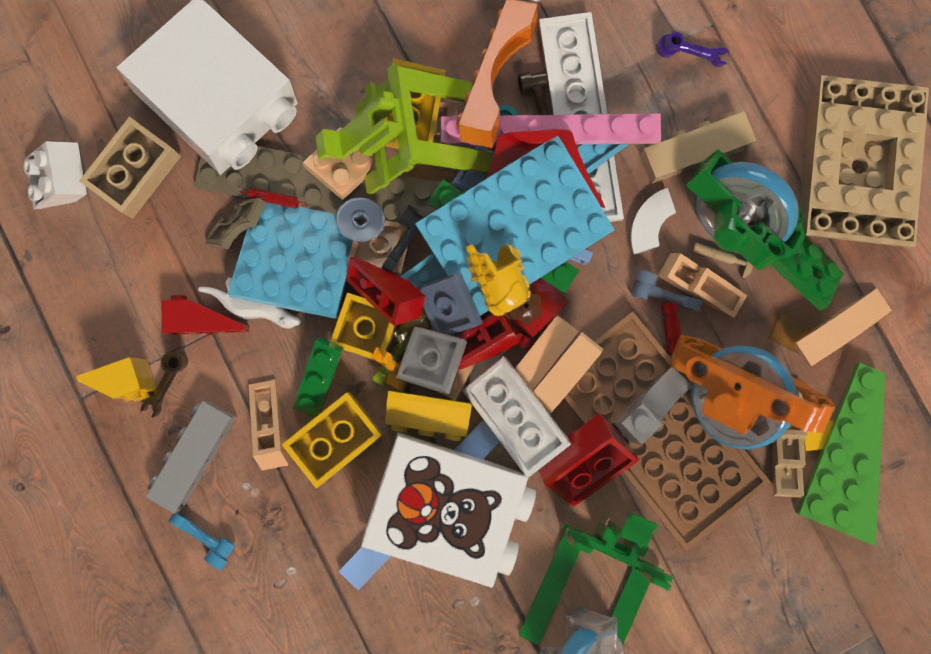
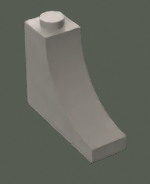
M671 366L612 423L630 442L642 445L663 425L662 420L664 416L692 385Z

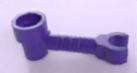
M679 32L666 34L656 43V51L663 58H669L681 51L705 58L715 67H722L726 64V62L719 60L718 54L725 55L729 52L724 47L710 49L684 41L682 34Z

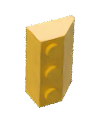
M394 58L391 63L445 76L446 70ZM410 91L417 138L433 142L441 98ZM393 112L383 120L394 122ZM397 136L384 146L399 149Z
M388 391L385 424L392 425V431L407 433L408 428L418 429V435L434 437V432L445 433V439L461 441V436L467 437L472 404Z

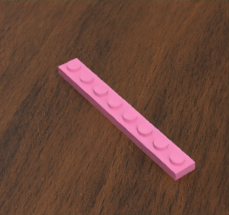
M661 113L500 116V128L493 146H496L497 137L505 133L555 129L571 131L576 145L659 144L661 141ZM458 116L441 117V144L480 146L460 141L459 129H456Z

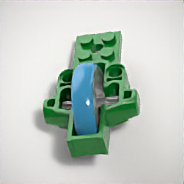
M719 149L714 151L699 164L698 170L686 184L697 195L696 208L703 227L722 250L728 252L737 251L752 266L759 270H763L771 265L819 311L827 308L844 273L816 245L812 244L805 237V232L801 227L804 219L803 214L798 208V202L791 187L781 176L764 166L749 162L733 163ZM754 220L755 224L750 226V221Z

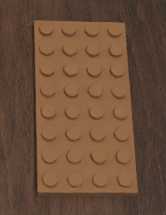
M633 311L594 341L604 349L603 352L564 397V400L583 424H586L600 413L614 425L612 422L671 367L670 356ZM677 370L690 383L686 376L681 371ZM692 386L664 416L662 420L663 425L642 445L630 442L614 425L639 458V461L625 470L623 474L685 551L690 549L771 483L745 449L724 445L704 430L693 409Z

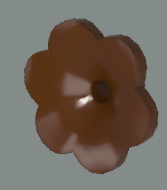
M530 293V297L527 298L524 304L510 311L511 318L513 320H520L521 323L526 325L530 324L533 318H539L542 314V309L539 306L541 303L540 296Z

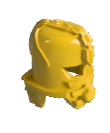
M472 244L466 247L467 253H469L467 259L469 263L468 270L471 273L470 280L480 284L486 307L491 313L501 316L527 301V298L530 297L528 289L530 286L525 275H522L521 270L524 267L521 264V254L517 248L512 247L511 244L501 246L498 252V260L492 262L486 253H477Z

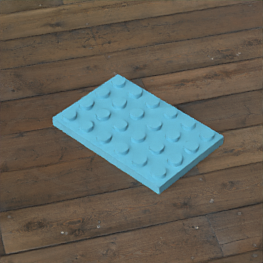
M558 135L415 224L446 275L449 276L461 271L480 316L489 311V309L486 307L480 284L470 280L471 273L468 270L469 263L467 259L469 253H467L466 249L468 245L472 244L477 253H486L491 261L494 262L498 260L500 247L511 244L512 247L520 251L521 264L524 267L521 272L522 275H525L528 283L531 284L615 230Z

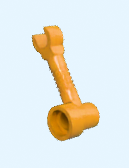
M376 347L371 358L391 372L384 381V384L403 393L408 383L396 378L401 360L397 363L390 353H385Z

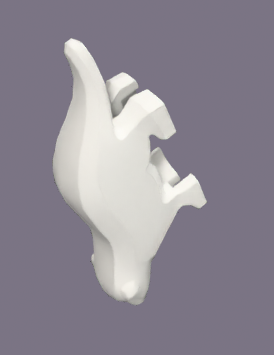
M227 277L225 283L228 291L232 281V278ZM211 287L198 288L199 292L216 297L226 310L237 318H263L285 329H291L301 323L300 318L291 314L285 308L231 298L228 292L225 293Z

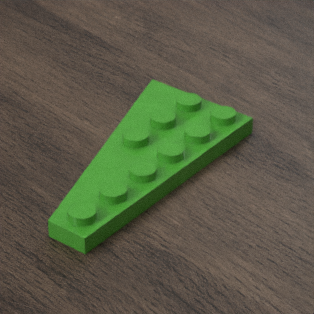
M856 363L834 416L824 448L820 451L796 513L876 546L886 373L862 363Z

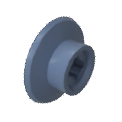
M353 198L343 203L338 209L336 224L339 231L348 239L364 242L374 239L382 232L385 225V215L382 208L376 202L367 198ZM363 220L364 224L360 226L356 222Z

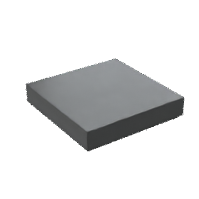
M414 326L396 378L449 394L467 341L462 338Z

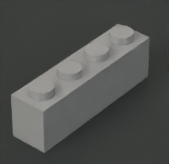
M202 401L201 404L198 403L193 408L190 414L191 422L187 428L183 427L176 437L178 444L173 451L170 450L162 461L164 466L159 475L156 474L148 485L150 491L146 498L173 514L184 509L237 418L210 401Z

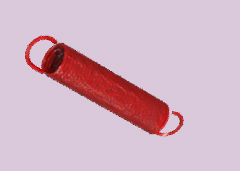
M250 188L248 193L246 191H239L248 194L249 199L260 198L266 203L294 209L298 205H308L305 202L298 201V197L262 189Z

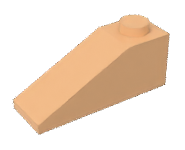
M275 380L250 384L249 400L253 457L261 470L288 466V452L282 446L287 440L277 383Z

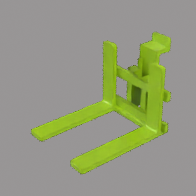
M395 63L387 68L388 78L377 88L375 83L372 82L365 87L366 97L355 105L356 118L340 131L323 129L316 135L319 160H324L327 157L345 159L359 149L361 155H375L376 169L365 176L368 194H374L379 189L385 188L396 177L414 168L413 166L417 163L488 174L494 156L492 152L419 140L416 134L410 91L464 102L468 90L472 91L473 84L464 80L398 66ZM393 112L394 122L383 120ZM397 136L399 152L386 161L384 145Z

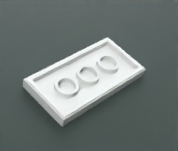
M506 356L501 357L462 389L527 478L572 445Z

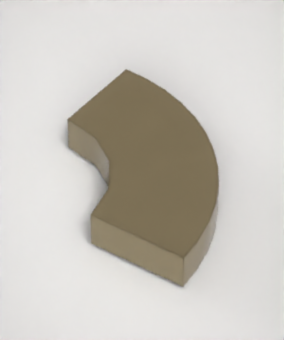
M253 198L234 206L235 211L227 218L221 217L215 224L205 244L211 248L229 249L233 240L247 228L256 227L266 202L260 198Z

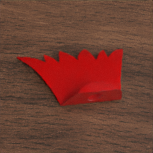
M566 129L505 133L497 137L496 148L487 178L558 135L602 208H605L585 168L571 131Z

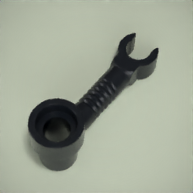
M410 204L398 221L399 224L407 229L381 267L388 272L393 271L416 233H420L415 224L425 218L417 213L418 209Z

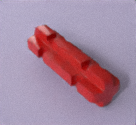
M675 302L662 305V314L665 315L663 321L666 341L669 340V344H667L669 355L673 354L679 336L682 335L679 317L676 316L678 307Z

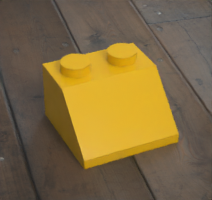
M129 357L76 376L78 382L111 398L124 399L125 402L145 400L150 397L149 393L157 388L148 360Z

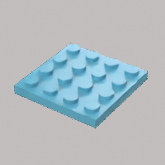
M266 203L256 227L247 228L228 295L231 298L337 319L346 284L348 258L353 240L348 239L339 231L336 224V214L303 207L294 209Z

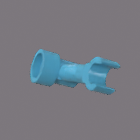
M180 512L173 514L168 521L210 548L204 560L214 568L222 571L228 563L227 558L236 545L225 537L218 541L207 532L201 530V528Z

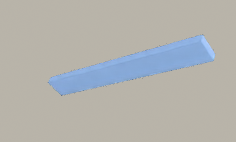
M483 419L454 450L484 459L500 441ZM361 547L339 572L359 590L391 556Z

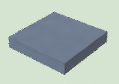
M461 271L418 287L426 296L423 307L434 331L452 335L483 323Z

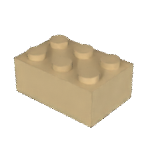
M129 116L79 181L121 213L133 219L177 163L181 155Z

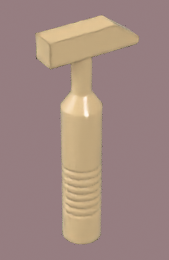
M699 242L694 243L692 252L728 264L737 263L745 266L741 278L751 274L753 266L748 261L739 259L732 253Z

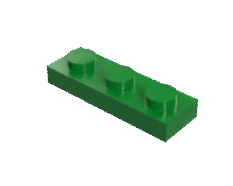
M321 337L316 339L293 409L313 418L321 414L344 347Z

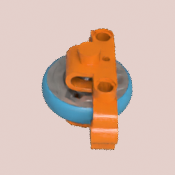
M680 335L670 359V365L685 373L688 379L693 382L692 405L701 426L711 437L729 447L737 449L764 447L779 439L790 425L807 432L824 433L836 406L829 397L812 390L805 382L792 377L788 369L777 357L758 347L738 345L720 348L697 337ZM797 391L801 393L803 399L797 396Z

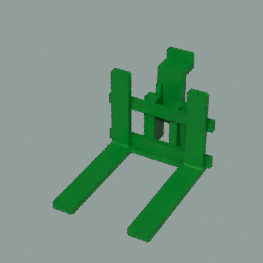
M629 512L623 527L610 520L607 525L599 522L595 531L599 537L596 538L563 523L561 529L565 531L519 635L535 644L540 643L580 551L591 555L593 549L631 566V571L606 627L618 635L623 645L650 582L667 591H670L672 586L668 582L671 583L673 577L664 573V569L638 557H645L649 548L648 544L654 530L658 529V524L634 512ZM618 537H619V538H622V537L625 538V541H624L623 544L617 542Z

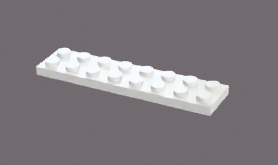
M592 12L539 19L538 24L548 79L552 115L607 114ZM612 156L590 172L589 176L605 205V208H602L610 222L622 221L624 216L615 159Z

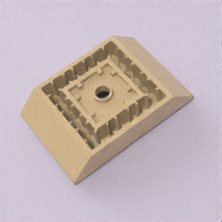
M823 75L819 77L808 110L799 209L804 218L802 227L806 236L909 248L916 247L929 96L928 87ZM853 161H860L863 164L864 171L862 174L856 173L853 170Z

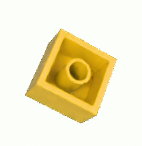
M347 293L330 342L344 347L345 351L372 359L371 356L376 347L385 353L389 352L394 337L393 332L396 331L397 325L393 326L365 298Z

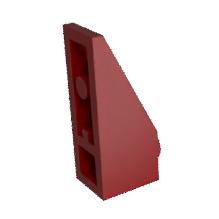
M355 256L350 257L346 281L393 326L420 318L426 296L410 281Z
M172 295L170 300L161 301L163 334L186 335L250 332L249 326L194 301L187 300L185 295Z
M492 314L482 320V324L467 329L456 336L467 341L457 371L497 356L521 342L504 314L501 316Z

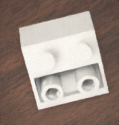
M46 141L25 158L23 168L25 174L28 175V197L32 201L33 209L73 203L87 195L85 185L79 181L83 177L78 143Z

